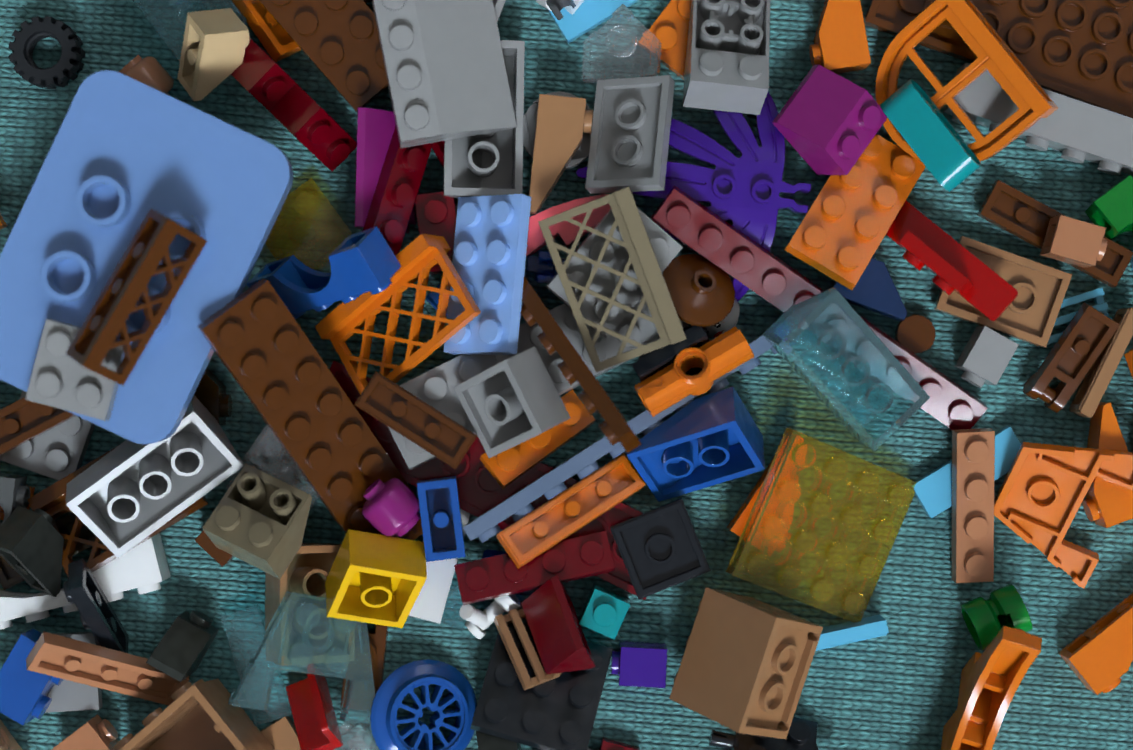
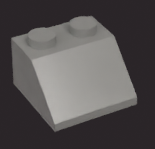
M535 346L498 363L454 387L488 458L527 441L571 418Z

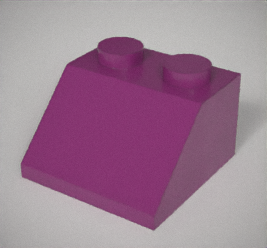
M817 64L813 65L772 123L817 175H847L884 124L887 116L866 89Z

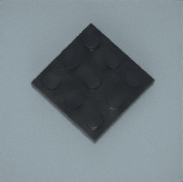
M513 623L507 624L530 678L535 677L534 670ZM523 623L543 667L531 630L527 623ZM498 632L470 729L541 750H587L613 649L587 641L596 667L587 670L562 672L560 677L524 691Z

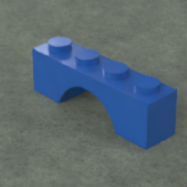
M376 226L348 236L328 256L331 273L316 271L303 264L294 255L266 264L247 283V286L250 288L262 278L267 279L294 319L311 309H314L315 312H320L340 300L345 304L355 300L362 293L370 291L372 295L382 292L391 285L392 281L390 278L399 270L401 265Z

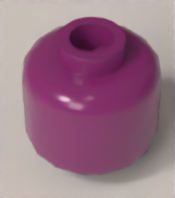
M398 478L389 479L384 483L377 479L363 493L366 502L363 505L362 514L382 535L392 536L396 534L398 537H401L421 517L418 512V497Z

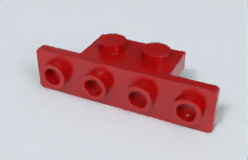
M905 201L886 233L889 238L906 251L902 257L918 271L925 266L936 276L931 281L950 296L953 291L957 292L988 319L996 321L1018 296V291L909 202Z

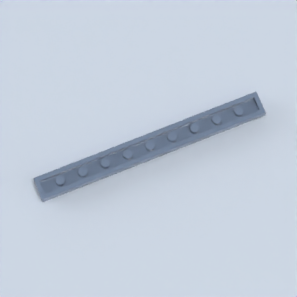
M791 317L750 342L749 346L753 351L754 357L716 379L711 389L707 391L708 394L718 392L730 383L726 377L738 369L744 375L760 365L762 362L758 356L769 349L775 355L794 343L790 336L799 331ZM689 395L654 417L646 409L627 421V424L635 435L642 432L645 436L663 423L662 418L673 411L675 413L679 412L694 401V398L698 395ZM604 436L468 523L463 529L471 541L478 537L481 543L502 531L498 524L511 516L516 522L534 510L531 504L534 500L542 495L547 500L552 499L567 489L564 481L577 474L581 480L600 468L596 462L598 459L610 453L612 458H615L626 450L620 441L612 446L607 437Z

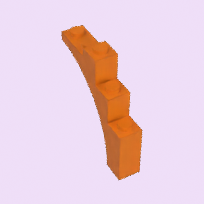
M1003 626L983 654L979 652L973 654L962 669L957 710L943 727L941 750H992L1013 696L1027 670L1041 652V637L1028 634L1018 628Z

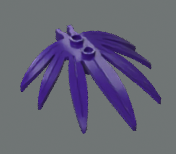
M769 92L765 98L760 115H756V126L761 147L758 146L749 124L741 113L713 110L724 132L741 153L740 158L734 156L730 151L704 133L671 118L669 146L696 159L715 166V169L667 161L664 191L631 192L632 194L665 199L675 185L696 201L709 202L711 205L706 207L724 221L731 220L734 228L767 251H770L773 242L778 210L789 208L794 213L807 214V205H799L794 199L781 198L779 194L793 195L796 192L808 193L811 190V184L798 183L793 186L782 181L785 164V139L772 123L779 112ZM587 167L578 169L576 175L586 180ZM663 229V230H664L668 235H670L674 240H677V238H676L675 236H673L672 234H670L669 232H667L665 229ZM733 278L735 298L739 301L749 288Z

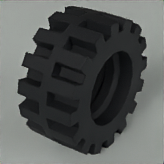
M39 16L32 17V22L24 21L20 24L22 29L13 32L12 36L15 37L14 42H9L8 48L12 50L9 59L15 65L13 67L14 70L29 83L47 89H56L57 86L63 88L68 85L67 81L70 79L74 81L78 77L76 74L78 69H83L84 64L81 62V59L85 58V51L81 47L83 45L82 40L71 27L62 21L48 16L44 18ZM43 38H55L62 48L59 61L51 68H39L32 57L36 44Z

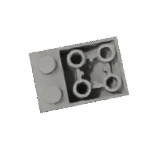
M692 0L684 70L683 107L760 115L769 90L770 0Z

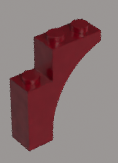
M250 38L249 44L245 48L243 64L231 75L295 138L333 172L357 147V142Z

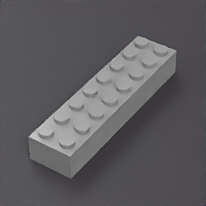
M641 297L640 300L635 304V306L633 307V309L637 310L638 305H639V303H640L642 297ZM645 302L641 312L648 316H651L647 303ZM564 303L549 311L595 378L629 361L627 360L595 372L572 309ZM629 312L614 331L625 336L634 314ZM638 317L629 338L644 345L660 339L655 324ZM680 320L682 328L689 327L688 323ZM527 322L519 326L517 354L535 346L559 395L580 386L578 381L570 385L557 365L563 361L558 352L550 356L537 337L543 332L538 323L531 327ZM587 325L591 339H593L596 330L592 326ZM599 334L595 343L599 360L602 361L616 356L623 340L612 335L605 338ZM627 342L623 352L637 347ZM461 354L399 386L476 434L454 387L515 355ZM388 427L410 470L437 458Z

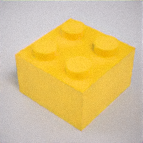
M348 529L325 581L327 617L403 628L427 579L424 542Z

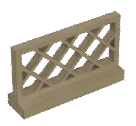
M630 187L538 222L595 372L687 339ZM606 204L610 205L615 218L608 235L586 225L593 209ZM587 212L582 223L571 219ZM567 221L580 227L571 249L555 243L549 226ZM617 226L623 242L612 237ZM584 229L606 239L597 261L575 252ZM610 241L625 247L629 259L623 272L601 263ZM558 249L566 253H569L564 265L562 263ZM572 255L594 265L585 287L570 281L567 276L566 269ZM631 263L637 279L626 275ZM598 267L620 276L611 299L589 289ZM624 279L641 287L643 297L637 310L615 301ZM572 287L583 291L578 302ZM587 293L608 302L599 324L583 318L580 307ZM645 302L647 303L651 316H648L641 312ZM613 305L634 314L625 336L604 327V323ZM638 317L653 322L660 339L645 345L630 339L629 337ZM587 325L597 329L593 339H591ZM601 331L623 340L616 356L602 361L599 360L595 349V343ZM627 342L637 347L623 352Z

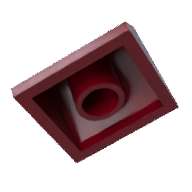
M558 575L550 578L521 603L546 674L587 670L596 667L570 595Z

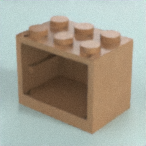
M706 587L703 598L698 606V613L691 634L686 642V649L678 673L674 678V685L669 699L737 733L786 739L823 627L755 598Z
M200 679L193 685L191 682H187L172 694L171 698L174 700L172 704L164 710L160 707L150 713L142 721L145 727L135 736L132 733L126 735L112 748L113 750H275L219 679L205 682L203 679Z

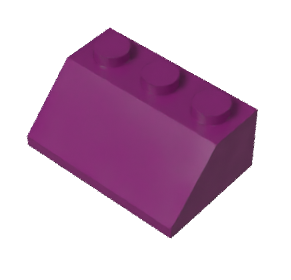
M358 107L355 227L363 231L396 126L393 111ZM415 203L405 233H410V224L416 225Z

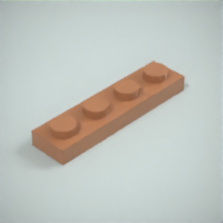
M991 428L952 430L951 579L956 584L994 581L995 431Z
M43 631L26 658V666L29 671L165 705L172 704L174 702L171 698L172 694L189 682V676L182 682H179L146 663L147 658Z

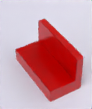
M314 663L305 664L308 678L286 686L301 750H333L343 746L327 680Z

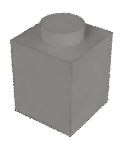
M977 326L954 367L963 371L962 379L979 388H982L984 383L986 385H997L1019 344L987 326Z

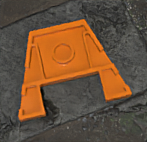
M1023 442L994 500V516L1025 542L1031 543L1039 549L1056 568L1060 567L1070 575L1075 584L1085 588L1099 561V554L1069 542L1064 537L1095 476L1133 490V452Z

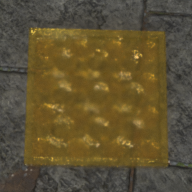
M787 427L726 572L848 621L859 622L862 620L914 497V487L917 482Z

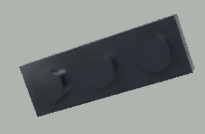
M81 559L68 563V580L63 583L64 593L70 604L75 603L83 627L86 630L90 629L95 636L96 645L128 653L129 636L85 560Z

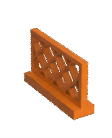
M421 233L396 255L401 267L390 278L392 283L388 288L375 295H372L370 291L362 293L358 298L344 304L342 302L315 325L321 339H330L360 395L368 384L366 380L368 364L381 366L380 374L397 383L481 313L447 255L451 248L444 237ZM437 263L443 271L441 288L427 286L430 269ZM409 287L416 288L413 311L400 309L403 292ZM426 291L440 293L436 316L423 313ZM450 295L457 296L465 309L455 319L446 318ZM382 310L389 312L386 334L374 332L376 315ZM399 314L412 316L408 339L396 336ZM422 318L435 321L433 337L428 342L418 341ZM355 333L363 334L359 356L352 355L346 344V341ZM373 337L385 339L382 361L369 359ZM395 341L407 344L405 361L400 365L392 364Z

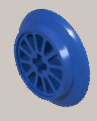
M417 660L396 669L379 687L371 707V730L379 750H465L475 730L470 729L474 711L477 707V700L472 686L459 670L442 661ZM436 684V687L430 698L429 685ZM421 686L420 700L414 692V689ZM444 689H446L449 695L439 702ZM407 694L413 701L412 707L402 703ZM455 702L456 708L454 710L443 711L447 706ZM425 707L434 712V715L429 718V725L418 721V718L423 716L422 709ZM398 708L409 711V715L397 717ZM456 716L454 726L443 722L444 718ZM410 723L407 727L398 732V724ZM441 726L451 730L450 735L446 739L439 730ZM415 732L410 744L407 745L404 739ZM432 733L435 734L440 742L435 747H433ZM424 735L425 748L417 749Z

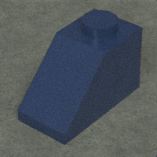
M874 253L852 291L835 280H831L827 293L834 298L897 321L905 320L907 315L906 308L885 263L875 259L876 253Z

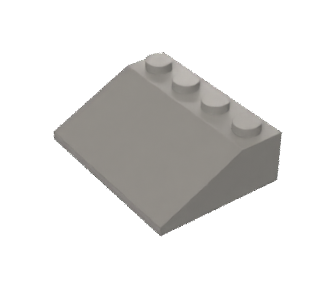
M372 0L400 149L517 128L493 0Z

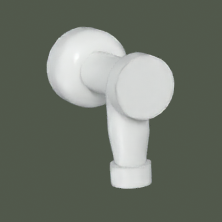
M511 594L494 598V601L483 611L476 609L470 604L463 605L460 608L459 614L461 618L467 620L465 625L476 638L482 639L486 635L485 630L494 622L495 616L504 612L509 613L513 609L518 610L522 605L517 596Z

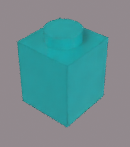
M594 583L579 616V624L615 640L631 605L628 598Z

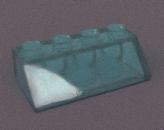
M835 288L828 289L790 307L762 334L854 438L874 452L930 398Z

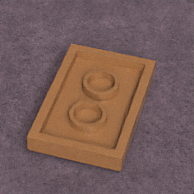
M961 236L958 243L1018 291V296L996 321L988 319L955 291L949 296L943 290H940L934 309L980 326H987L994 331L1039 347H1047L1072 274Z

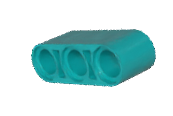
M913 79L907 81L880 105L890 122L934 178L947 191L953 190L982 166L976 155L927 93Z

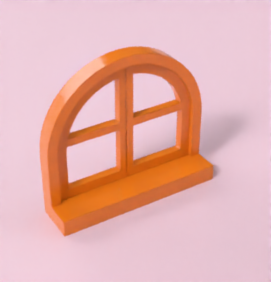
M935 0L892 40L882 57L876 77L875 96L876 102L880 106L897 91L901 68L907 56H909L937 91L930 99L940 110L947 104L974 137L976 142L968 144V146L980 162L996 155L1038 120L1047 118L1058 109L1057 105L971 0ZM947 19L978 58L948 84L943 86L914 48ZM988 70L1019 109L984 137L954 97ZM887 118L883 126L892 140L906 153L920 160Z

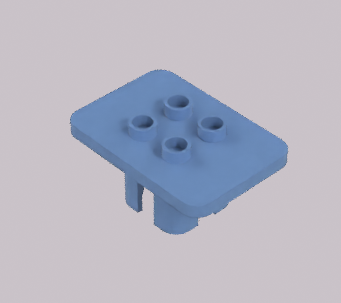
M104 70L87 77L77 90L0 254V380L23 391H28L46 319L78 327L83 325L148 211L152 208L206 239L207 243L123 386L119 384L110 420L104 421L74 412L70 413L138 444L161 442L173 435L178 429L214 353L213 348L197 326L242 293L292 187L293 168L288 157L273 144L120 72ZM177 233L168 248L170 259L182 257L191 241ZM164 272L151 277L147 284L149 297L162 293L167 284ZM143 309L130 313L126 320L128 333L141 329L146 320Z

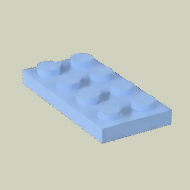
M525 194L458 197L452 264L481 313L444 343L443 352L467 355H517L531 208L530 196ZM450 295L447 318L455 319L465 309L457 296Z

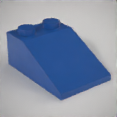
M734 387L695 399L639 440L641 445L629 453L626 452L627 457L658 502L765 470L763 435Z

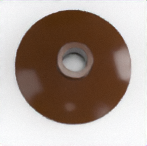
M685 254L678 256L662 272L680 320L694 326H712L725 319L732 310L735 292L729 275L702 255ZM699 282L703 283L705 287H702Z

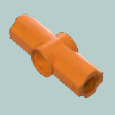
M735 326L699 348L689 347L677 354L674 363L638 383L634 388L648 413L654 417L689 395L706 393L711 389L716 379L752 359L754 354L740 329L738 330ZM694 367L702 368V371L697 375H686V372Z

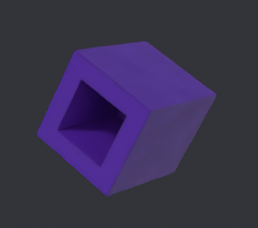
M620 641L619 651H612L611 674L618 675L619 686L666 688V644Z

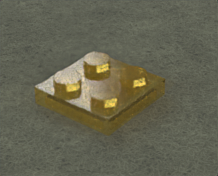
M311 178L287 196L265 245L276 260L294 255L303 264L318 271L330 262L328 256L353 233L315 180Z

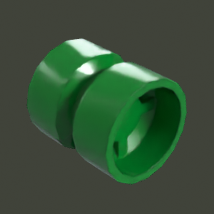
M1012 584L992 591L988 600L977 597L960 605L968 631L981 651L986 650L1003 626L1018 628L1025 632L1032 630V622L1026 606Z

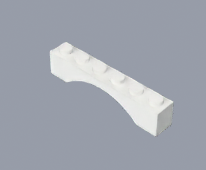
M160 533L92 572L109 602L123 599V591L137 588L138 594L161 589L160 582L171 577ZM64 588L60 589L56 597L44 592L19 593L0 589V630L13 626L11 619L25 616L26 622L29 623L50 617L49 610L63 607L64 613L77 611L78 608L75 603L70 604L68 602Z

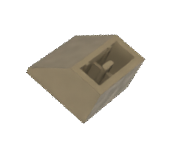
M246 463L202 529L217 548L280 579L302 545L312 496Z

